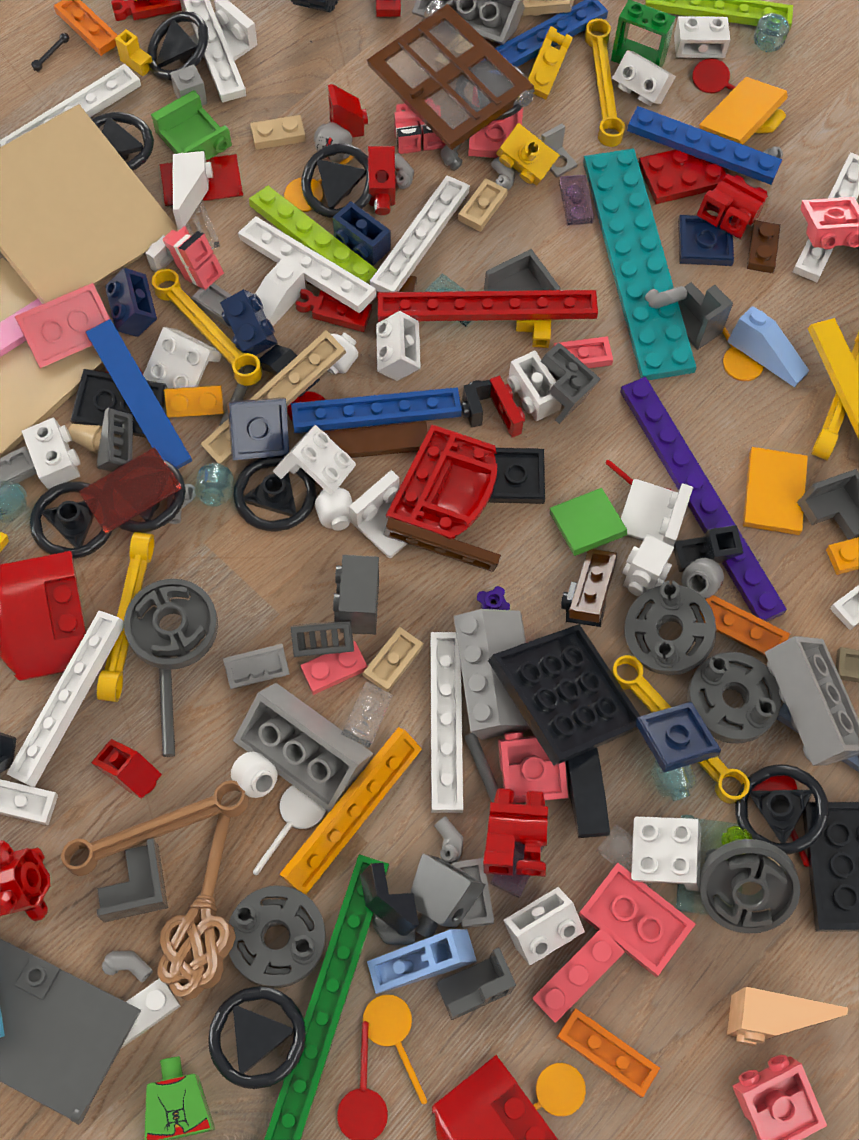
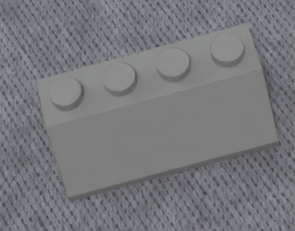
M416 0L412 13L427 18L446 4H449L483 38L504 45L516 31L525 7L523 0ZM446 20L441 23L452 27Z
M479 609L455 615L454 622L470 731L481 740L502 736L507 732L530 729L488 662L493 654L526 643L521 612L515 610Z
M794 636L765 651L768 659L767 667L776 678L780 688V698L788 706L792 716V726L799 733L804 744V754L812 765H829L858 756L859 719L824 640Z
M277 683L258 692L233 739L235 743L247 752L261 753L275 765L278 775L328 812L332 810L362 773L373 755V752Z

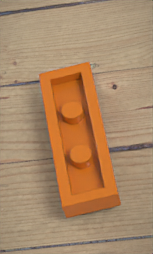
M62 0L54 5L56 14L100 56L117 46L115 38L118 35L81 0Z
M715 595L706 599L715 617L716 632L765 657V651L788 640L790 633ZM700 611V614H701V616H702V618H703V621H704V623H705V619H704V617H703V615H702V613H701V611Z
M577 1008L573 1010L556 1037L640 1098L644 1097L660 1070V1067Z

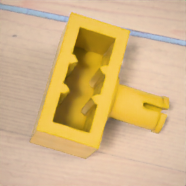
M520 123L515 126L496 153L499 156V161L508 168L513 167L520 173L519 176L528 184L533 183L536 186L560 156Z

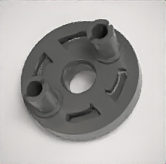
M164 579L149 584L134 596L125 613L124 630L133 652L143 662L159 669H180L194 664L210 650L218 632V617L211 598L201 587L182 579ZM189 596H191V598H190L189 600H186V599H171V602L169 601L170 598H174V597H182V598H187V599H188ZM153 605L157 606V608L152 607V608L144 615V613H145L151 606H153ZM169 614H178L182 617V622L177 629L166 631L159 627L163 617ZM200 642V644L193 651H190ZM160 656H166V657L177 656V657H176V658H164V657H160Z
M666 581L661 586L654 587L640 595L631 605L625 619V638L632 655L645 668L658 674L678 675L695 669L707 659L716 641L715 617L708 602L696 591L680 586L675 581H672V585H670L669 581ZM700 611H701V613H702V615H703V617H704V619H705V623H704L703 618H702V616H701V614H700ZM667 622H676L681 625L682 633L675 640H665L659 635L660 628ZM695 642V645L693 646L691 651L686 655V653L690 650L693 643Z
M725 652L708 658L698 667L688 686L687 701L693 703L712 736L722 742L739 744L759 738L773 725L781 708L780 688L776 678L770 673L765 664L744 653ZM762 679L764 680V682H765V684H766V686H767V688H768V691H769V693H770V695H771V699H770V696H769V694H768V692H767V689H766V687H765V685H764ZM700 690H703V691L705 692L706 700H707L709 706H710V707H713L712 709L708 707V705H707V703H706V701H705V698H704V693H703V692H699ZM735 690L740 693L743 698V706L741 708L728 706L723 700V692ZM725 718V721H727V722H729V723H731V724L742 726V729H743V730H741V727L733 726V725H730V724L724 722L723 719Z
M743 839L727 843L718 849H710L706 852L707 857L704 858L705 863L701 869L699 879L700 894L706 911L718 924L735 932L761 933L778 927L793 914L800 898V883L792 860L780 848L761 840ZM746 882H755L762 887L758 893L753 895H744L738 892V888ZM768 908L771 909L770 911H769V910H766V911H762V912H752V911H761V910H765V909H768Z
M268 886L256 890L238 904L230 917L229 923L234 927L236 936L233 947L229 952L230 958L238 971L249 981L257 985L283 988L296 984L315 969L323 955L326 932L322 915L308 896L294 888ZM265 898H286L287 900H283V899H272V900H271V899H265ZM301 906H302V907L306 910V912L309 914V916H310V918H311L312 921H310L309 917H308L307 914L304 912V910H303L302 908H300ZM280 925L289 931V940L283 948L274 950L266 946L264 937L269 928ZM241 940H243L244 943H243V942L239 943V950H238V946H237V945H238V942L241 941ZM246 947H247V949L249 950V952H250L253 956L256 955L255 958H253V957L248 953V951L246 950ZM271 966H274V967H288V966H291L292 970H290V968H284V969L271 968Z

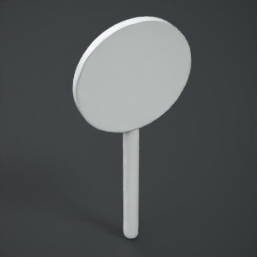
M293 785L283 793L280 800V812L286 825L253 870L254 875L260 873L291 827L296 829L312 828L323 819L326 813V809Z

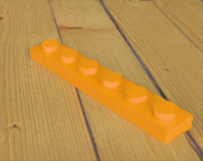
M399 727L281 871L279 875L294 889L305 895L309 892L420 753L422 748L405 729Z

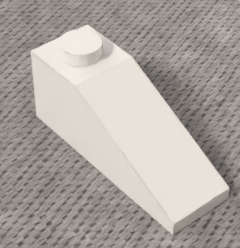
M204 151L173 154V213L178 230L187 224L209 190V178H213L211 162H206Z
M283 258L265 276L255 293L260 298L264 314L272 326L299 299L301 289H306L304 272Z

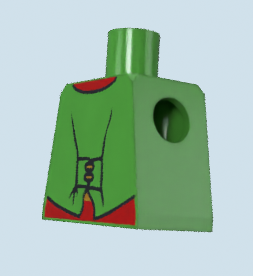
M180 1056L160 1060L162 1081L149 1083L146 1087L145 1140H173L214 1131V1122L199 1076L197 1074L183 1076Z

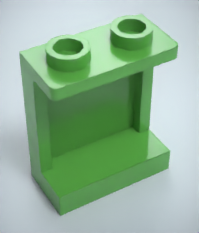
M195 90L151 114L155 132L174 154L204 151L205 158L208 160L232 146L229 128L226 125L220 127L202 108L200 96Z

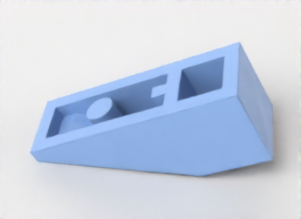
M754 306L739 318L727 342L793 387H796L808 374L809 369L776 321Z
M450 929L369 960L367 964L375 993L379 994L453 971L477 962L468 930Z

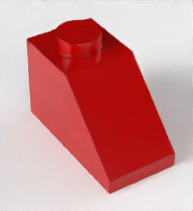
M334 84L328 85L330 122H335L349 131L352 138L364 136V125L368 124L366 108L361 109L359 98Z
M113 739L105 745L91 762L121 787L140 799L155 788L157 780L162 775L140 753Z

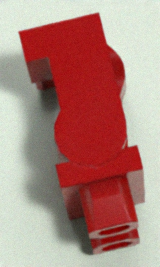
M727 174L713 191L709 190L705 194L696 216L716 227L722 221L720 229L741 240L747 225L751 226L754 220L759 217L768 198L767 191L761 187H751L746 184L744 178L737 174L735 176ZM707 211H714L718 216L710 215ZM733 216L732 221L729 223V217Z
M497 789L494 802H490L483 861L485 874L513 876L515 842H520V844L525 845L524 859L517 861L516 875L546 877V863L540 861L541 847L547 846L548 807L545 806L543 792H527L526 805L514 804L513 790Z

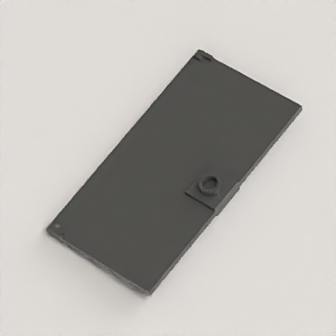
M0 939V1008L5 1034L4 1037L0 1038V1082L66 1116L72 1122L79 1125L84 1120L95 1095L141 1010Z

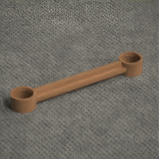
M225 781L216 788L214 796L92 843L85 839H74L68 842L61 853L62 863L74 875H87L95 869L98 860L147 842V839H155L219 813L227 817L239 816L247 809L249 798L237 781ZM230 791L242 793L241 799L236 805L232 807L221 805V800L226 793ZM89 849V857L85 863L80 866L70 865L71 857L77 850Z

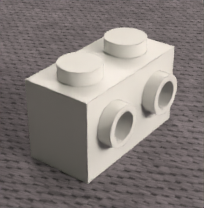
M678 16L674 32L676 58H725L730 43L728 17Z
M627 50L612 79L619 82L618 88L629 94L633 90L639 94L638 99L651 106L652 103H662L676 76L639 54Z
M398 311L377 323V372L398 381L421 369L419 321Z
M534 350L511 361L507 381L512 391L517 392L521 397L524 410L528 414L531 413L536 421H539L559 411L561 403L548 393L556 381L548 368L540 362L541 358Z
M53 417L22 430L37 475L48 490L80 477L77 466L81 462L74 448L70 450L68 442L72 441L65 425L60 426Z
M647 534L640 548L634 546L626 561L627 564L622 574L626 575L623 586L636 596H640L654 587L661 586L672 567L668 560L674 547Z
M559 887L503 920L516 950L529 965L543 959L546 955L585 932L574 903Z

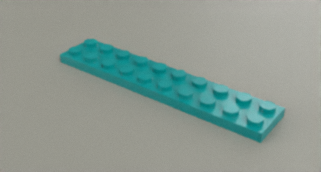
M635 149L584 156L583 164L640 378L646 377L648 380L695 373L697 367L678 302L655 309L650 307L649 302L645 300L646 294L652 289H656L661 293L673 289L674 286Z

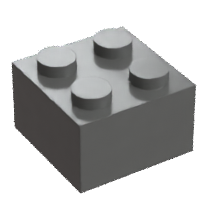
M342 555V566L336 565L335 573L337 587L333 599L334 622L351 621L353 634L376 635L379 557Z

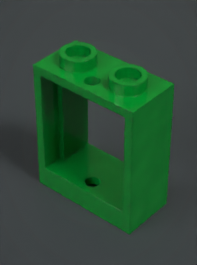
M628 0L618 19L611 61L620 64L626 51L629 50L662 68L666 60L676 16L636 1ZM630 24L661 35L659 49L656 50L627 39Z

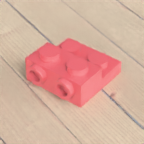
M854 197L802 200L800 210L808 223L806 234L813 247L832 249L835 246L842 245L852 248L859 247V205Z
M523 731L504 733L505 739H498L504 789L514 791V804L525 803L527 792L529 791L543 792L545 800L568 798L565 761L554 766L535 736L523 737Z
M778 1055L768 1061V1068L760 1072L748 1070L739 1076L740 1082L732 1086L744 1116L751 1122L758 1140H802L827 1127L802 1064L791 1056Z

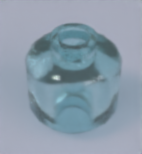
M776 13L762 16L754 33V42L758 48L764 52H774L781 49L789 32L790 26L785 17Z
M218 463L202 466L198 470L194 489L196 497L205 505L212 507L226 503L231 498L234 476L226 466Z
M7 480L0 482L1 523L11 522L27 508V493L19 483L14 484Z
M655 760L656 765L652 767L651 774L658 793L663 797L671 796L673 801L690 796L689 789L693 788L697 783L692 766L688 765L664 773L657 760Z

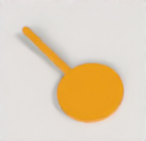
M350 155L339 164L346 165L354 157ZM302 177L287 185L284 197L302 212L311 211L313 209L307 204L302 193ZM312 178V193L314 197L322 202V180L320 178L316 181Z
M724 327L722 333L728 341L730 334L726 327ZM730 344L731 348L726 351L723 357V367L727 374L739 381L756 379L762 373L764 366Z
M378 996L367 1005L363 1014V1022L367 1021L369 1023L368 1038L380 1046H396L420 1102L425 1105L427 1104V1098L401 1043L411 1030V1011L408 1005L397 996Z
M554 1063L547 1066L540 1073L536 1082L538 1101L533 1104L536 1110L542 1107L548 1113L555 1116H568L576 1112L584 1102L586 1095V1086L582 1075L575 1067L566 1063Z

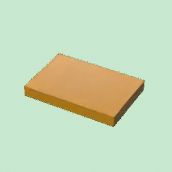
M745 77L699 124V127L704 131L743 145L788 98V93L781 88Z
M751 447L743 516L744 527L794 535L801 534L804 512L797 501L805 493L807 455Z

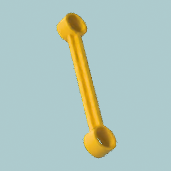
M597 18L588 22L585 42L593 49L602 115L598 140L605 146L615 147L623 140L625 124L617 117L607 50L611 26L606 20ZM599 31L602 32L604 35L598 36L592 34L591 32ZM614 129L619 133L611 135L606 133L604 130Z
M161 269L157 271L152 277L155 295L161 300H171L232 365L235 380L239 384L244 386L256 384L262 377L258 357L250 353H242L181 289L178 274L174 270ZM166 281L175 282L168 288L159 287L161 283ZM246 365H252L256 367V369L249 374H242L238 372V370L241 367Z
M858 332L851 353L859 368ZM837 392L811 452V455L826 461L835 447L839 436L838 433L846 414Z
M134 532L132 535L129 551L130 562L117 617L123 621L131 600L142 590L147 564L151 562L154 552L155 540L153 534ZM124 628L107 657L105 669L99 675L97 683L98 700L118 702L121 697L123 669L129 647Z
M624 655L615 661L611 672L622 689H631L652 713L671 708L642 676L643 665L636 657ZM622 664H629L636 669L638 676L632 681L623 680L617 674V667ZM718 757L698 762L716 782V795L723 802L734 804L748 793L750 787L749 779L742 771L728 769ZM734 777L741 785L744 783L745 786L741 795L731 796L727 794L722 787L723 779Z

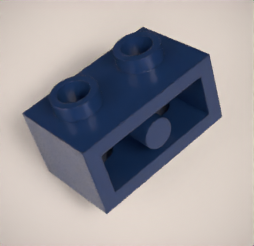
M352 201L333 216L334 237L372 266L391 250V230Z
M123 268L105 285L114 326L118 332L139 337L157 320L146 274Z
M243 289L220 302L224 310L222 317L225 323L232 328L235 335L233 336V341L240 351L256 356L278 344L274 336V328L266 318L263 304L257 294Z

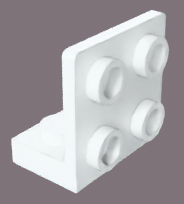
M214 0L215 15L235 61L257 46L255 23L229 0ZM193 34L190 37L198 45L196 35Z
M163 327L143 376L148 381L165 383L167 388L197 387L208 362H219L222 354L216 348L178 329Z
M314 425L296 443L273 472L282 479L289 471L294 475L302 468L323 489L332 495L353 470L356 463L325 432Z
M392 470L349 506L351 523L388 558H392L407 545V543L383 535L388 521L386 513L399 490V477Z
M634 479L621 516V520L627 528V535L644 541L648 534L674 546L693 487L682 483L679 491L676 492Z
M635 817L632 880L639 882L684 884L688 891H700L701 826L699 819Z

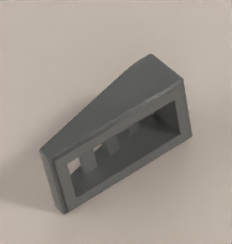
M107 408L104 413L97 468L113 472L119 466L133 459V415ZM114 422H118L123 425L122 427H118L114 425ZM114 434L121 435V437H114Z
M351 621L309 623L290 627L294 657L354 651ZM343 628L345 645H339L337 629ZM326 630H331L333 646H328ZM315 631H320L322 647H317ZM304 632H309L311 647H306Z

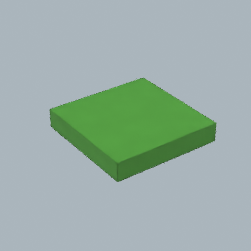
M602 488L550 508V515L574 556L627 536V528Z

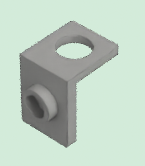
M562 123L541 136V141L560 155L558 158H563L567 162L564 167L552 165L550 171L556 178L577 167L575 160L562 147L565 126Z

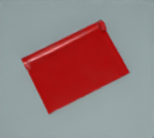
M237 154L217 156L206 160V162H211L213 178H209V190L202 201L243 196ZM173 162L159 164L165 206L173 205Z

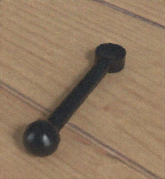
M62 33L60 39L39 60L32 61L33 70L40 71L43 67L42 64L63 43L69 41L70 37L67 33Z

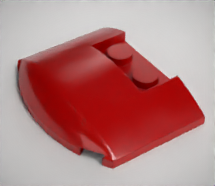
M432 424L386 513V518L390 517L438 533L450 540L456 538L457 535L467 530L476 521L492 495L497 477V464L494 456L496 454L495 445Z
M72 551L0 564V656L3 662L16 674L14 676L19 681L63 673L86 634Z
M497 1055L432 1106V1114L435 1113L438 1140H558Z

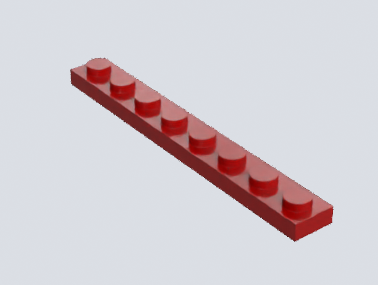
M596 290L377 293L378 322L398 311L418 321L597 319L598 316Z

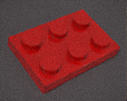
M676 149L640 157L638 161L641 173L655 204L706 193L709 190L713 191L718 183L723 181L727 175L722 166Z

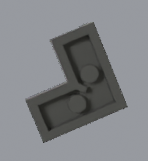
M532 249L487 270L485 273L484 291L561 290Z
M690 282L684 286L687 290V297L684 300L678 301L689 342L699 350L722 334L733 302L716 285L709 288L704 295Z
M557 343L544 355L540 362L548 368L551 375L557 380L548 393L565 407L555 420L560 424L586 399L601 378L563 345Z
M857 469L814 483L797 501L811 525L834 518L848 540L859 537V472Z
M154 838L147 839L146 846L125 850L129 882L97 888L100 909H97V917L103 922L168 908L160 851Z
M499 947L492 951L489 959L437 982V988L451 1020L511 994L516 987V983Z

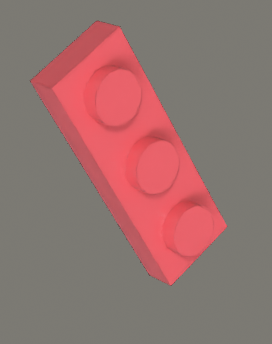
M601 928L532 999L556 1023L625 951Z

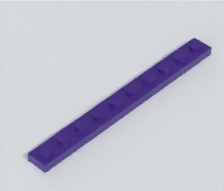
M643 377L622 386L620 390L621 395L677 489H680L682 483L693 487L688 507L704 534L708 529L736 525L648 379ZM738 529L744 553L723 561L722 564L751 613L767 622L783 615L787 608Z

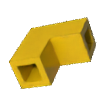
M125 29L115 38L120 61L141 76H145L150 71L148 64H151L152 57L140 49L138 37Z
M516 320L517 332L532 333V347L549 348L551 320Z

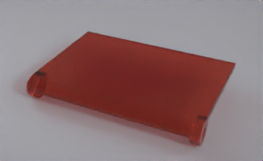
M155 447L82 489L79 493L105 534L181 490L182 486Z

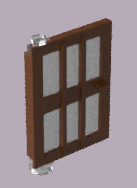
M442 0L432 1L424 12L425 20L367 59L368 66L451 150L519 103L522 107L528 106L534 97L532 94L535 92L534 85L449 4H445Z

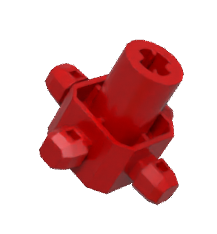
M4 840L0 841V916L25 911L31 920L39 921L45 918L48 913V908L43 898L51 886L50 874L43 864L45 857L40 848H25L14 852Z

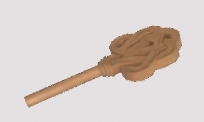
M222 813L218 815L201 894L194 900L187 915H176L168 920L162 928L160 935V944L164 954L158 963L157 974L163 983L169 985L173 994L186 1001L196 998L204 989L212 988L220 981L223 973V959L232 949L236 938L234 927L224 918L216 916L217 909L215 899L213 898L231 818Z

